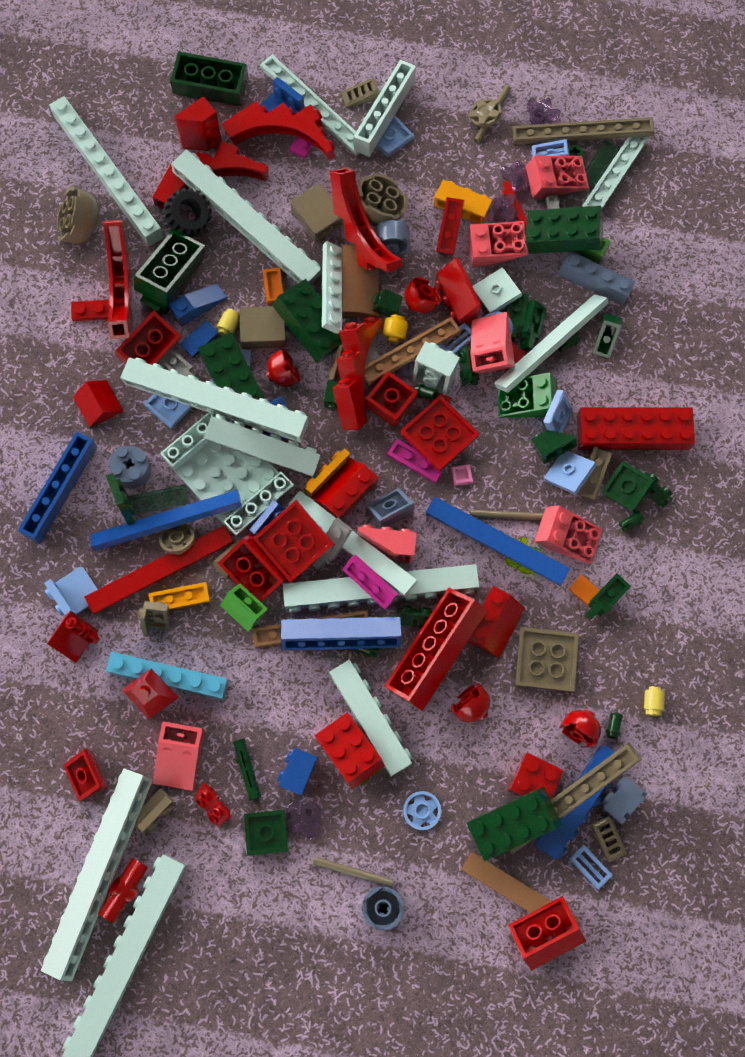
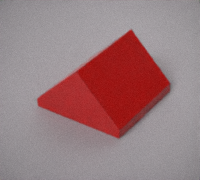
M107 380L86 381L73 396L90 428L124 412Z
M82 750L63 765L79 802L108 788L92 750Z

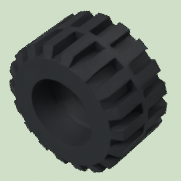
M182 188L180 191L177 190L164 203L165 208L162 210V214L165 215L163 221L168 223L165 225L167 229H175L188 237H194L202 232L209 225L208 222L212 217L209 215L212 213V209L208 208L210 203L205 201L206 196L199 195L200 191L198 190L193 192V188L187 190ZM180 204L188 205L193 209L195 213L194 222H187L182 219L179 214Z

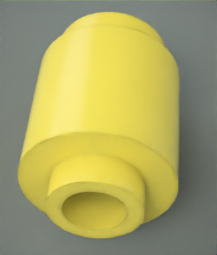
M227 309L223 312L216 326L218 334L221 336L231 332L234 334L240 322V314L237 311Z
M651 686L649 690H645V714L662 716L665 692L661 691L660 687Z

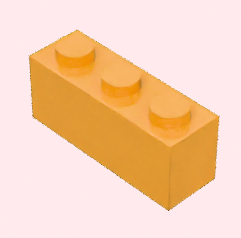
M443 179L434 197L433 206L444 210L446 197L465 200L462 217L477 224H483L491 208L492 199L486 195L475 193L469 188L458 186L452 181Z

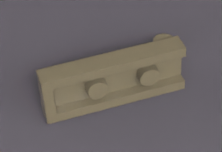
M598 447L593 448L589 460L594 461L597 466L577 495L592 501L595 500L612 456L611 452L598 449Z

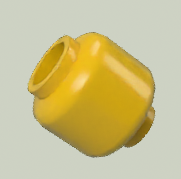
M391 315V317L385 319L383 335L388 337L389 342L398 343L399 340L406 338L408 322L405 320V317Z

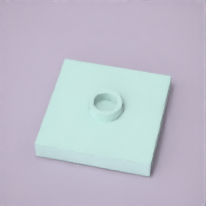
M503 267L472 286L477 297L489 313L501 310L522 296V293Z

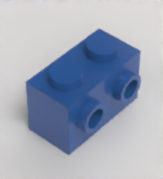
M294 748L293 752L289 751L285 760L288 765L285 771L281 770L277 779L280 782L279 787L302 796L318 758L297 748Z

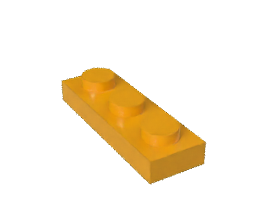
M345 448L341 452L337 451L332 457L333 461L329 465L325 464L319 470L320 474L307 482L306 494L312 497L350 459V452Z
M207 582L148 593L150 602L155 603L159 601L168 604L169 610L210 602Z

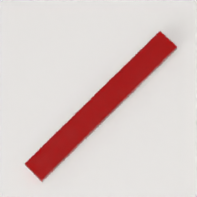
M223 525L196 539L195 543L182 554L168 553L84 596L93 615L225 548L232 544L233 540Z

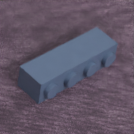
M572 251L568 252L558 274L621 305H624L635 284V281Z

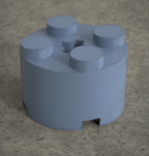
M388 220L380 222L375 226L374 232L394 255L401 258L402 254L406 253L407 255L410 252V233L405 220Z
M120 446L110 459V471L114 474L116 480H121L123 487L134 489L149 480L151 465L146 454L140 448Z
M625 776L614 787L616 792L613 793L611 791L601 803L604 806L603 809L621 824L627 820L629 815L632 814L648 794L632 779Z
M377 886L365 895L362 902V913L366 922L371 927L379 930H389L395 927L402 919L404 903L399 893L388 886ZM380 902L388 904L386 913L377 911Z

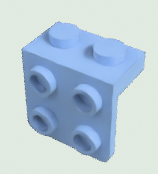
M78 567L56 583L52 579L44 583L47 587L45 590L46 594L51 600L55 599L57 602L55 608L61 616H66L69 611L77 615L88 608L89 605L84 596L98 590L83 567Z

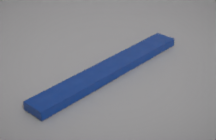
M234 490L142 518L130 525L126 523L91 534V547L93 551H97L241 507L239 491Z
M434 497L426 511V515L559 586L562 585L570 571L569 567L437 497Z

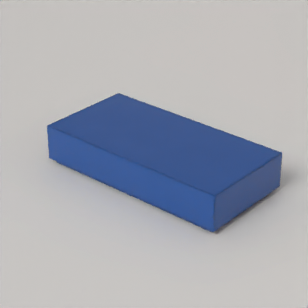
M205 320L180 343V347L194 358L199 354L198 347L213 341L220 334H218V330Z

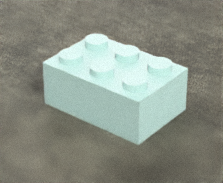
M425 341L415 360L412 381L419 385L424 384L426 387L438 389L439 393L447 395L455 379L460 357L452 351L441 349L435 343Z

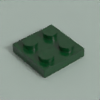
M622 461L601 493L634 513L654 485L655 479Z
M113 473L106 475L116 504L127 525L135 523L132 516L135 514V511L129 502V496L121 480H116Z
M285 810L244 814L247 856L288 852Z

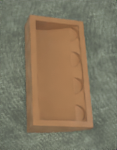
M342 245L343 317H379V313L372 311L374 305L372 299L375 293L379 292V268L365 270V268L358 266L356 245Z

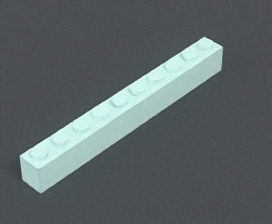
M65 96L49 104L54 118L147 246L150 247L163 239L161 227Z
M186 149L171 163L172 172L190 188H193L194 192L198 190L200 191L199 195H205V201H209L213 209L297 284L307 279L311 285L320 276L321 268L315 260L309 259L303 249L297 248L288 236L280 233L276 225H271L261 212L254 210L249 201H244L234 188L231 189L227 186L222 177H217L207 164L204 165L200 162L199 157L195 153H190Z
M128 358L120 377L125 385L215 415L218 414L227 419L238 421L300 443L309 424L308 416L302 411L295 410L293 412L284 405L277 404L275 406L265 399L260 398L257 400L247 393H236L229 387H217L211 381H206L205 383L199 381L195 376L188 375L187 377L181 375L177 370H166L159 364L154 363L150 365L141 358Z
M477 565L406 571L417 580V583L406 596L395 590L398 595L392 603L402 598H406V601L417 600V597L425 596V599H433L437 597L436 595L445 594L448 588L460 593L463 592L464 595L475 594V591L479 589ZM350 577L283 584L285 610H289L290 613L300 612L304 608H309V611L320 610V607L323 606L335 609L343 604H348V607L359 606V603L367 602V605L378 604Z
M123 769L120 774L115 791L110 797L108 808L102 817L99 830L94 836L90 852L86 856L83 869L77 878L74 891L69 897L65 913L61 917L58 930L52 939L49 952L44 958L42 972L59 980H73L98 918V912L103 906L153 779L127 769Z
M163 854L162 857H157L153 865L155 871L152 877H147L143 885L145 891L142 896L139 895L133 905L136 909L132 916L129 915L123 925L126 929L122 936L119 935L113 945L116 949L112 956L109 955L103 965L106 969L102 976L99 975L93 985L96 989L92 996L89 995L83 1005L85 1011L82 1017L78 1016L73 1025L75 1031L72 1037L68 1036L62 1049L65 1051L62 1057L94 1056L187 867L186 864L166 854Z

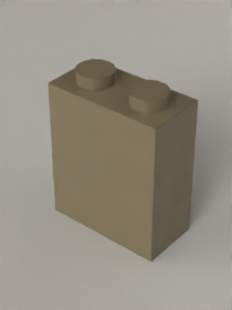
M320 183L310 187L305 193L295 196L290 201L291 211L315 242L344 224V220L341 217L334 215L333 200Z
M273 306L239 308L242 349L286 347V341H289V330H285L286 323Z

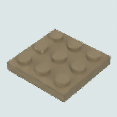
M520 627L515 686L574 693L579 633Z

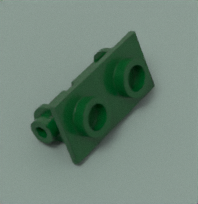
M468 345L458 352L462 386L467 385L469 382H471V385H477L480 380L479 373L473 372L471 348Z
M645 472L646 475L655 479L654 485L649 490V492L654 490L655 493L650 498L658 506L664 508L668 504L666 501L668 498L671 501L673 500L671 497L673 493L666 486L662 488L657 483L659 479L653 472L650 474Z
M402 605L401 608L397 607V613L400 615H396V617H400L401 625L413 626L415 619L417 620V627L423 628L433 611L431 608L423 607L421 610H416L412 606Z

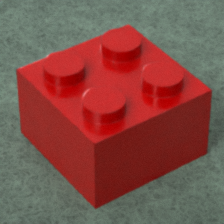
M387 371L366 397L365 407L393 427H396L416 402L418 391Z
M526 752L507 791L521 797L544 786L551 800L564 770Z

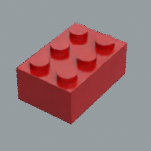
M348 712L315 735L323 750L352 790L385 766L380 755Z

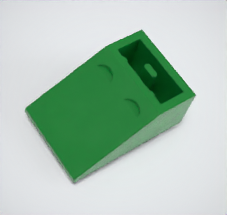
M549 372L525 377L509 393L497 389L499 418L546 417L558 389L557 379Z

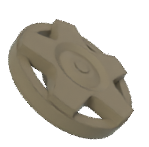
M480 99L471 108L469 117L474 126L480 128L489 127L501 118L502 108L496 99Z
M187 523L163 530L159 536L160 546L167 553L180 555L195 543V532Z

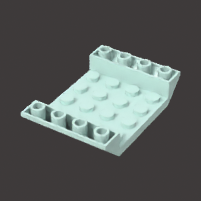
M208 412L160 454L178 477L200 500L234 490L239 491L241 507L215 514L216 518L237 536L258 518L273 500L277 501L294 484L282 472H278L268 461L203 439L211 416H216Z

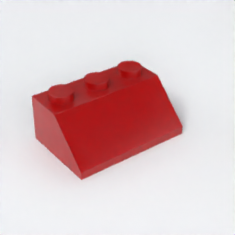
M204 97L174 116L180 144L183 149L209 151L212 148L218 147L220 142H222L217 111Z
M455 258L436 274L434 285L442 294L443 305L448 307L450 311L449 317H452L459 327L463 323L467 324L474 319H478L481 303L459 258Z
M153 311L130 334V338H127L115 350V355L125 364L128 358H141L147 364L153 365L182 336L160 315Z
M350 458L311 498L335 518H339L342 521L378 484V476L365 464Z
M250 533L240 540L217 564L237 585L241 583L252 595L262 602L286 580V577L252 539L254 536Z
M493 586L483 604L487 612L469 638L468 643L499 659L525 607L510 594Z
M563 896L508 925L521 955L531 971L586 942Z

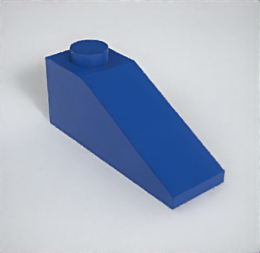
M214 284L184 294L171 302L169 307L171 313L182 327L226 300L227 296L218 284Z

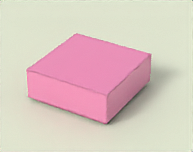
M470 464L451 467L454 486L473 484Z

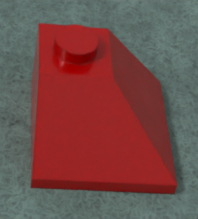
M152 668L122 690L148 719L178 698Z

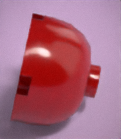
M414 277L406 287L405 300L408 308L413 312L429 313L442 300L438 289L435 286L431 288L428 285L429 281L427 279Z
M285 349L271 355L267 363L268 371L266 375L271 382L274 381L281 387H290L301 381L297 366L294 368L292 364L294 360Z
M477 683V687L470 685L457 697L461 698L456 705L454 703L451 705V711L461 721L471 723L478 720L482 721L488 716L491 700L487 691L480 683Z
M575 710L568 713L559 728H563L562 733L567 738L579 745L581 742L587 743L585 747L588 748L595 747L601 735L600 723L595 718V714L589 710Z

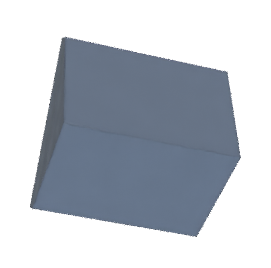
M400 488L366 505L379 529L388 527L411 515L415 507L414 503Z

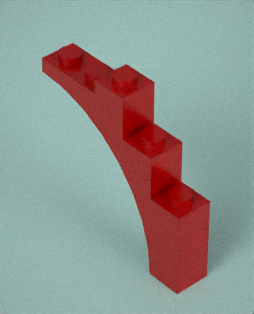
M255 101L221 124L235 145L258 135L271 133L288 134L312 143L323 152L329 161L335 158L334 144L330 139L327 141L324 137L326 133L322 128L323 124L321 122L323 117L320 111L314 109L311 104L295 114L292 108H287L284 102L268 112L264 105L260 106Z
M222 141L214 158L206 153L202 154L198 151L196 153L200 162L204 165L207 164L217 177L246 176L266 181L269 177L268 167L264 163L255 162L245 155L241 156L239 147L233 143ZM171 164L152 196L154 205L161 209L165 208L164 203L177 190L180 191L182 188L187 190L190 188L172 172Z
M341 168L330 171L334 215L344 220L346 240L356 245L358 266L365 268V270L381 268L385 272H393L395 268L402 267V259L384 246L370 225L360 199L355 170Z
M103 221L109 271L110 302L108 327L110 339L130 338L133 324L130 304L132 299L130 284L131 266L129 253H127L123 221Z
M367 317L359 324L350 322L339 331L344 352L336 359L341 380L332 389L343 430H359L367 423L364 403L365 363L371 342L377 331L383 326L382 318L374 319V317Z

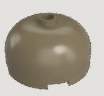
M373 173L372 176L362 177L357 185L365 214L370 225L373 227L383 221L400 220L408 207V197L400 190L399 184L392 178Z
M71 186L65 192L67 198L63 204H60L56 230L61 231L58 240L71 244H80L92 236L99 224L98 205L95 198L89 192Z

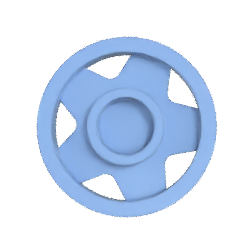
M425 791L415 792L404 803V818L411 827L417 830L430 829L440 819L441 805L433 794ZM423 795H427L432 799L427 801ZM414 797V804L408 805L409 801ZM435 808H438L437 817L433 813ZM407 814L413 816L412 822L409 820ZM423 822L430 824L429 826L421 827Z

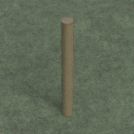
M505 85L497 99L501 106L511 90V87ZM489 127L480 128L474 138V142L479 144Z
M470 510V515L475 518L541 521L544 514Z
M316 856L313 861V865L392 888L394 879Z

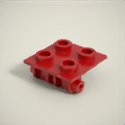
M69 611L47 644L77 663L89 644H97L100 638L97 634L99 630L72 611Z
M204 782L194 795L196 797L195 800L208 813L211 823L216 824L219 828L224 821L226 822L232 817L230 815L231 811L225 804L222 806L224 802L218 801L219 796L215 797L218 794L213 787H209Z

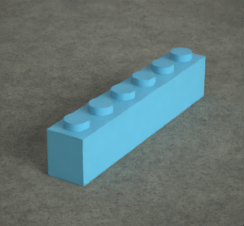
M115 652L110 653L106 672L111 675L136 680L152 668L171 689L222 701L225 700L229 681L226 678Z

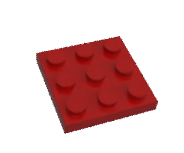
M441 395L402 428L399 433L438 472L443 470L480 435Z
M298 500L291 503L252 538L290 583L335 545Z

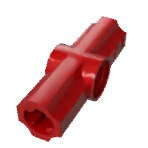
M132 858L121 877L116 878L109 889L110 894L98 914L108 921L115 923L124 906L135 897L137 885L148 867Z

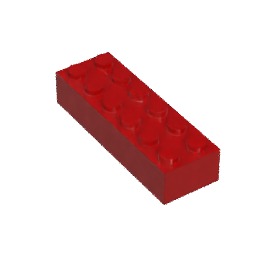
M580 407L577 413L578 450H593L594 447H598L601 450H690L695 444L693 407Z
M448 588L384 687L399 698L423 711L487 610L475 599Z

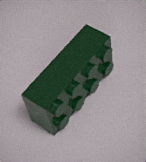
M178 51L170 79L172 93L198 99L204 97L209 101L241 106L248 80L247 64Z
M600 205L528 211L525 243L529 254L602 250L604 223L602 207Z
M173 229L134 275V290L166 307L204 260L205 245Z
M307 279L302 280L277 296L272 305L317 364L332 355L339 348V345H342L340 333L336 334L322 328V299Z
M232 332L198 347L200 357L213 383L217 387H229L236 393H247L257 400L260 398L264 399Z
M544 786L467 822V826L484 861L555 830L562 825Z

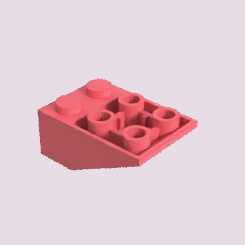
M535 155L526 166L532 199H546L547 196L551 195L561 196L589 189L582 156Z
M524 221L470 224L468 239L472 267L492 266L528 255L525 243Z
M508 312L472 320L470 354L473 372L484 374L515 367Z
M560 505L545 508L534 542L549 550L592 564L603 529Z
M371 525L358 527L357 534L390 560L396 563L413 564L416 532H412L411 529L396 531L391 527L375 529Z
M162 722L153 784L193 791L205 734L203 728Z

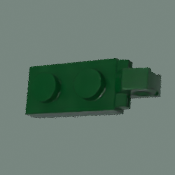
M522 293L520 298L508 304V317L513 324L512 342H515L516 333H521L523 329L529 294Z
M535 299L529 300L521 337L523 338L520 341V348L524 351L533 349L536 340H539L546 308Z
M616 573L590 600L588 606L591 609L584 617L588 621L592 620L596 614L601 617L607 613L631 586Z

